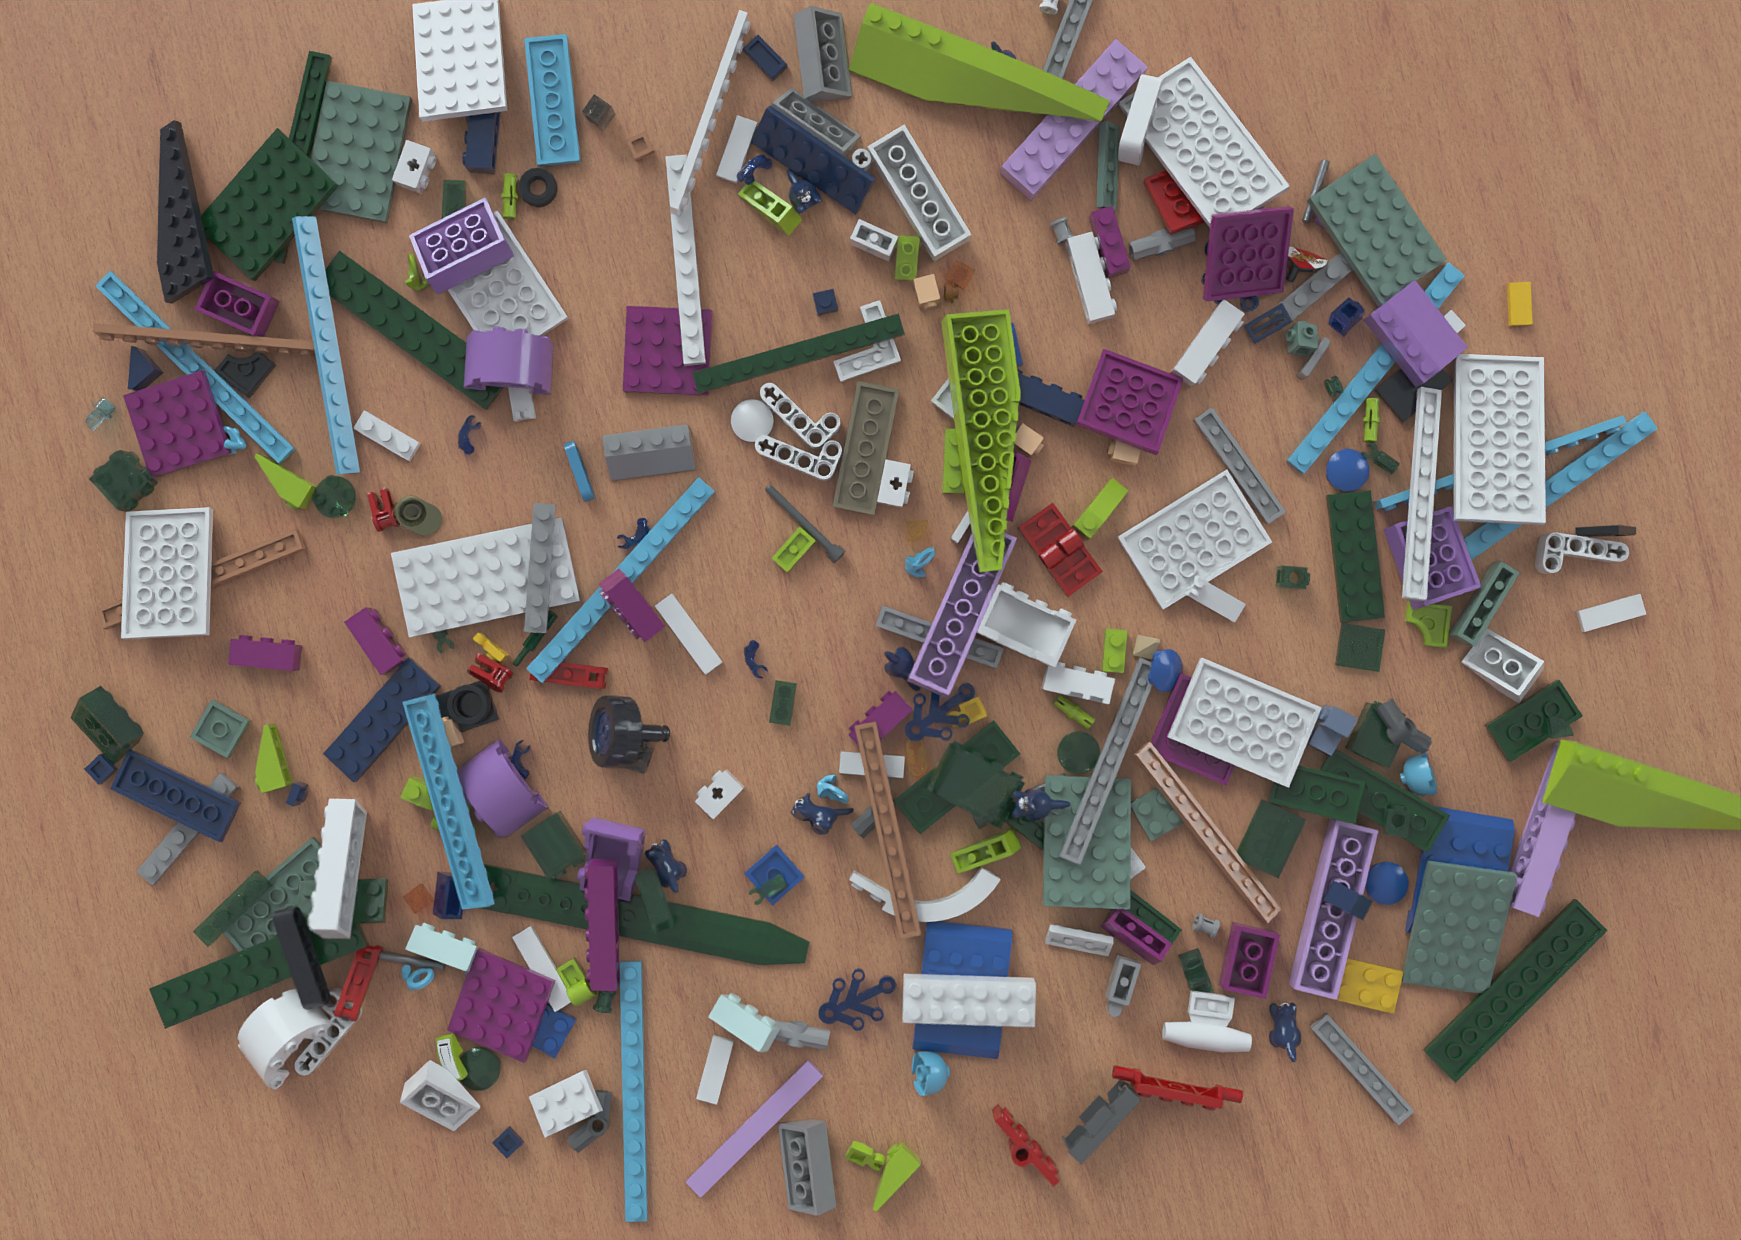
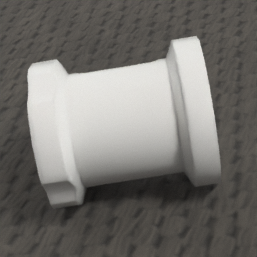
M1043 0L1039 10L1049 15L1057 14L1058 0Z
M858 149L852 155V162L864 171H869L871 155L865 149ZM861 158L865 159L863 164H859Z

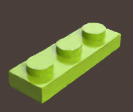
M945 429L942 493L964 494L956 429Z

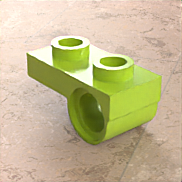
M898 236L895 279L913 281L916 278L920 237Z
M575 957L555 969L566 986L567 996L574 1006L578 1007L597 995L596 991L590 990L587 976Z

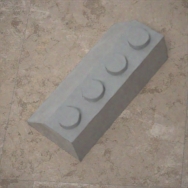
M809 6L794 14L804 99L823 102L851 98L852 92L842 13Z
M790 88L771 105L774 109L846 158L861 137L860 134L810 100L804 99V96L793 88Z
M688 424L602 436L604 454L611 481L696 470L691 429Z
M806 1119L779 1123L778 1128L788 1210L818 1216L836 1208L826 1121Z

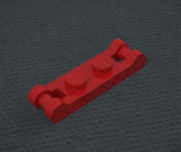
M562 662L545 682L606 689L604 680L605 674L608 673V668ZM591 673H597L596 681H590ZM530 674L529 680L539 681L533 674Z
M368 943V946L357 950L335 1008V1017H348L350 1021L354 1022L358 1020L360 1009L380 953L383 951L382 946L376 945L374 947ZM370 954V960L364 959V955ZM347 1001L354 1003L352 1009L345 1008Z

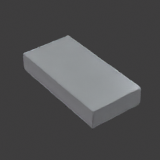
M1324 337L1319 340L1318 349L1309 355L1296 375L1298 378L1303 380L1309 377L1330 345L1331 341Z

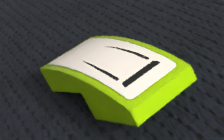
M454 1033L438 1036L436 1038V1049L440 1066L449 1070L457 1080H463L468 1073L459 1058L463 1050Z

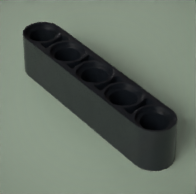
M296 906L275 911L273 914L274 927L302 1007L305 1010L329 1005L330 992L301 909Z

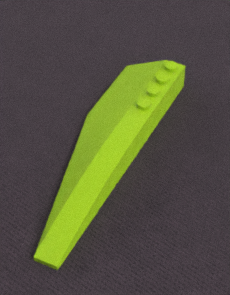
M873 3L869 4L863 18L849 71L930 102L939 101L946 104L956 103L972 107L981 106L988 109L1014 112L1023 111L1039 115L1048 114L1055 117L1065 116L1102 122L1110 100L1041 69Z
M1009 309L947 314L942 319L941 325L962 477L979 571L1002 570L1007 509L1009 508V490L1011 489L1014 461L1013 452L1014 443L1016 442V424L1019 415L1018 405L1021 396Z
M1562 739L1560 741L1542 803L1619 827L1741 830L1740 795L1577 742Z

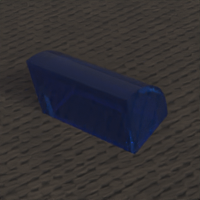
M437 872L432 914L440 919H462L463 915L451 872Z

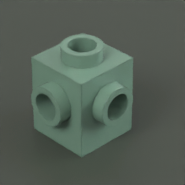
M1299 321L1289 328L1286 333L1288 354L1308 357L1317 350L1319 341L1317 325L1309 324L1306 321Z

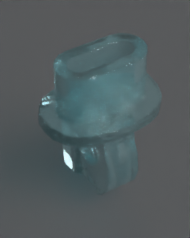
M103 397L97 403H92L95 410L86 419L87 427L92 431L98 427L104 418L111 419L112 416L110 414L116 409V406Z

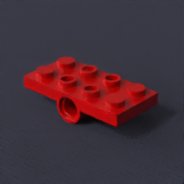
M1051 503L1018 527L1021 534L1067 597L1103 572L1086 549L1080 536L1070 527L1054 503Z
M999 1105L995 1106L992 1109L993 1117L997 1125L1009 1137L1008 1146L1013 1162L1020 1167H1025L1032 1163L1053 1187L1060 1182L1058 1177L1059 1170L1056 1168L1057 1164L1049 1155L1045 1157L1041 1151L1042 1147L1035 1139L1030 1140L1027 1130L1020 1123L1018 1125L1015 1124L1013 1115L1006 1107L1002 1109Z

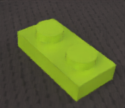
M799 527L775 553L772 559L788 573L816 540Z
M1105 629L1101 671L1124 673L1127 630Z

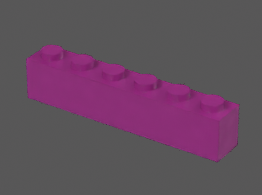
M592 859L588 866H585L584 878L588 880V887L585 888V900H588L585 920L589 921V928L586 930V942H589L586 961L590 962V969L587 971V982L590 983V990L616 991L620 984L618 860Z

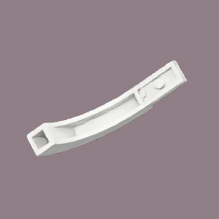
M980 866L974 877L957 892L936 900H914L918 921L933 922L946 920L971 910L987 898L1001 879ZM854 870L849 879L852 881L851 885L860 891H863V889L871 893L870 897L878 902L884 900L882 910L895 916L890 891Z

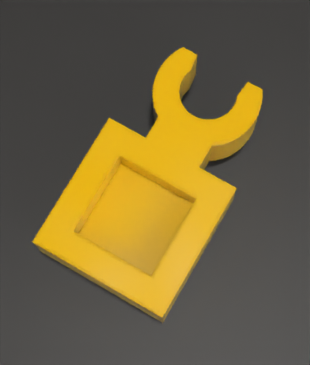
M478 632L473 640L484 647L488 652L486 655L494 662H505L510 656L482 632Z
M980 696L959 705L960 712L952 711L947 715L948 717L957 716L958 722L952 725L955 728L960 726L963 720H966L969 725L988 716V713Z

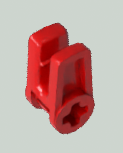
M388 488L380 489V498H382L384 505L383 511L381 510V503L376 493H367L373 524L378 532L390 526H400L395 517V507Z
M481 654L476 656L475 663L491 673H487L482 668L470 665L467 670L469 675L499 693L503 692L505 683L514 675L506 666L498 664Z

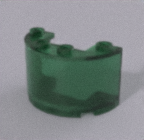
M955 740L953 744L948 743L925 789L1001 829L1015 804L1013 791H1021L1025 785L1022 781L1023 777L1013 771L1011 774L1003 771L1004 766L994 760L992 763L983 760L985 756L975 750L972 753L964 750L966 746Z

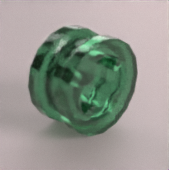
M1332 376L1331 380H1324L1326 391L1331 397L1336 396V393H1343V386L1337 376Z

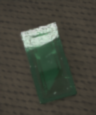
M1196 948L1179 954V961L1189 990L1206 993L1212 992L1213 989L1209 975L1205 969L1199 949Z

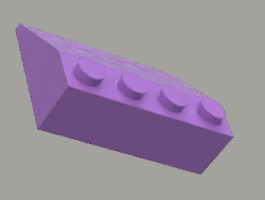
M486 197L409 235L424 275L437 295L514 257L512 249Z
M1415 280L1363 319L1415 387L1425 383L1468 348Z
M1452 506L1433 512L1427 600L1409 599L1413 610L1481 588L1458 522L1454 521ZM1408 520L1383 529L1402 582Z

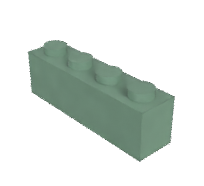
M1502 561L1492 562L1480 582L1481 588L1475 590L1450 631L1449 636L1466 647L1476 646L1520 572Z

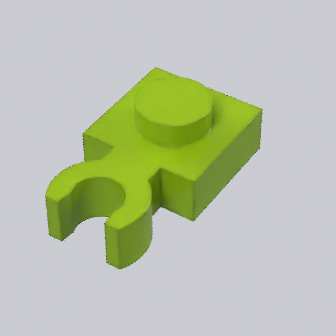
M853 1141L846 1151L844 1159L863 1167L868 1164L872 1169L879 1171L881 1165H884L886 1157L879 1153H872L873 1148L863 1143Z

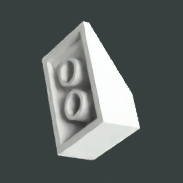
M1488 628L1485 629L1476 646L1471 648L1462 661V664L1518 703L1521 702L1544 670L1543 660Z
M431 1060L405 1082L400 1101L406 1107L452 1131H455L480 1109V1105L449 1070Z

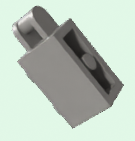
M1116 954L1104 994L1108 1000L1106 1009L1112 1017H1118L1121 1014L1123 1005L1129 1006L1141 967L1138 960Z

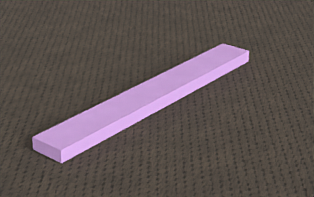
M808 1059L686 1180L690 1188L701 1198L823 1077V1073Z

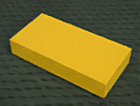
M1531 282L1508 283L1509 327L1532 325Z

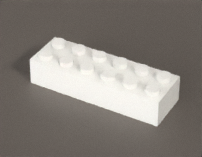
M905 125L867 146L873 164L915 233L920 237V241L933 262L970 241L971 233Z
M329 799L328 806L324 810L326 822L325 827L321 830L323 843L322 848L318 851L320 864L319 870L315 872V882L317 884L316 891L312 894L313 912L309 915L308 924L312 931L323 938L350 939L367 811L355 799Z
M904 974L902 1020L903 1023L1035 1027L1036 982L1034 978Z

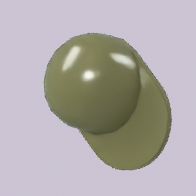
M413 495L405 496L396 503L394 509L395 517L403 527L420 535L433 534L440 528L442 514L436 506Z

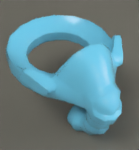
M223 426L224 431L229 434L231 439L224 442V447L231 449V454H236L237 450L245 449L247 446L246 441L239 435L238 429Z
M930 547L921 553L917 552L915 557H906L905 571L907 574L917 578L926 577L925 571L921 568L933 559L936 550Z
M828 775L818 781L817 795L819 798L828 796L830 800L848 803L849 797L846 793L828 784V782L832 784L835 782L836 775Z
M404 965L401 968L402 978L407 982V988L410 992L427 986L435 975L432 968L423 967L410 973L411 967L409 965ZM428 972L427 976L420 981V975Z

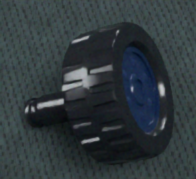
M602 696L595 702L591 711L588 743L591 757L599 767L627 768L635 762L641 742H667L670 738V729L667 725L642 724L639 707L631 697Z

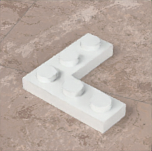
M880 300L860 307L865 323L886 317ZM894 339L873 344V348L833 362L840 382H844L899 363L901 359Z

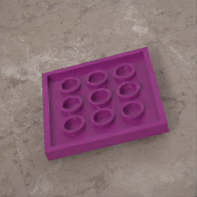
M1286 206L1211 214L1203 293L1205 301L1284 292L1294 208Z
M627 306L623 392L709 396V392L698 394L692 372L710 367L713 311L701 309L706 364L684 366L679 308Z
M1103 349L1076 426L1157 456L1184 378Z
M205 371L194 372L123 395L150 478L232 453L231 449L224 447L227 437Z
M1180 673L1150 742L1165 760L1227 786L1235 765L1167 737L1192 678Z
M479 948L476 951L470 971L465 978L447 1030L524 1063L528 1059L556 980Z

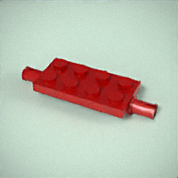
M1114 1065L1112 1070L1113 1079L1129 1081L1134 1090L1138 1092V1095L1145 1098H1151V1095L1158 1096L1162 1101L1172 1102V1100H1178L1186 1106L1199 1104L1202 1105V1108L1212 1111L1215 1108L1222 1109L1224 1100L1242 1103L1243 1099L1242 1090L1223 1087L1215 1084L1212 1088L1145 1076L1140 1069L1136 1068L1131 1069Z

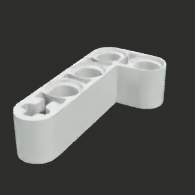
M1141 74L1120 140L1118 161L1140 165L1145 139L1160 94L1162 78Z
M766 383L761 387L760 396L763 402L810 448L821 449L839 431L841 426L840 418L835 413H826L815 424L775 384ZM767 390H769L770 392L774 390V396L778 399L777 403H775V400L770 396L766 398ZM783 404L791 406V411L788 414L780 412V407ZM830 418L835 419L837 422L836 427L832 429L825 426L826 420ZM798 419L806 420L807 424L803 429L795 427V422ZM813 434H819L822 440L818 444H813L810 441V437Z
M760 436L755 441V449L762 457L824 482L832 479L842 456L841 445L833 440L824 444L819 457L769 436ZM767 441L768 445L775 449V456H772L773 451L770 449L762 451L760 444H765ZM830 446L838 448L839 451L836 456L832 457L826 453ZM783 449L791 452L787 460L779 458V453ZM806 457L810 459L811 463L807 468L799 466L801 458ZM825 465L830 468L829 475H819L818 470L821 466Z
M1563 533L1544 534L1538 540L1535 568L1541 574L1556 573L1562 567L1563 556L1607 563L1622 562L1628 558L1629 549L1627 545L1621 542ZM1550 538L1554 540L1553 548L1549 546L1548 541ZM1571 541L1575 543L1574 551L1570 548ZM1593 544L1596 546L1597 549L1595 555L1591 551V547ZM1613 550L1614 552H1617V554L1607 553V551ZM1547 559L1551 561L1550 569L1545 565Z
M331 989L329 991L330 995L335 996L338 1003L342 989ZM330 1001L329 1005L322 1007L332 1016L330 1019L332 1025L327 1029L323 1037L319 1040H313L295 1062V1070L298 1074L309 1075L317 1069L356 1023L350 1021L348 1017H335L334 1012L337 1004H333ZM347 1001L345 1008L352 1009L354 1003ZM361 1007V1009H360V1014H359L358 1019H359V1018L361 1017V1015H362V1007ZM332 1026L338 1027L339 1035L332 1031ZM318 1042L325 1045V1051L319 1049ZM310 1057H314V1059L307 1066V1060Z

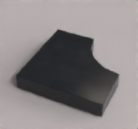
M258 352L246 358H235L227 354L214 371L244 395L251 398L276 367V364L264 354Z
M1624 525L1575 527V535L1582 537L1635 536L1636 527Z

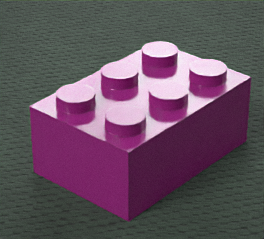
M213 271L214 279L206 283L194 310L249 335L264 337L280 301Z
M619 568L599 583V586L602 588L599 593L610 606L615 605L612 609L623 623L628 621L625 625L636 639L641 637L646 642L665 627L639 591Z
M1232 922L1218 985L1224 990L1266 999L1280 935L1272 930Z

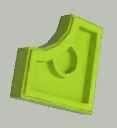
M1408 600L1405 622L1413 624L1420 630L1423 636V646L1447 648L1452 606L1433 603L1413 610Z

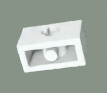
M406 140L392 181L397 186L422 194L423 189H426L429 183V172L435 167L436 154L431 148Z
M860 219L850 238V245L888 262L898 244V236Z
M885 460L877 504L902 508L903 503H908L910 492L906 491L907 482L912 483L914 473L913 470H910L911 464ZM894 479L899 480V484L902 485V487H898V490H894L893 485H890V482H894Z
M727 769L724 772L719 770L711 778L713 783L708 788L704 785L696 794L699 798L695 802L712 819L745 787ZM715 787L717 788V790L719 788L723 789L721 793L723 795L722 798L720 796H714L716 792L714 790Z

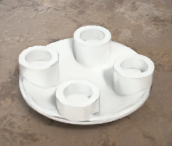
M754 399L745 400L733 410L731 416L732 429L744 441L755 442L760 436H768L773 427V414L770 408L762 401Z

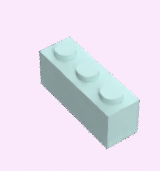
M423 923L422 927L415 925L406 950L466 972L470 971L476 951L479 949L477 946H474L475 941L464 937L462 941L454 938L456 934L443 930L442 934L435 932V927Z
M733 993L721 994L709 1018L758 1052H767L780 1030L779 1027L774 1025L775 1021L768 1016L762 1017L757 1013L758 1009L740 1002L741 998Z

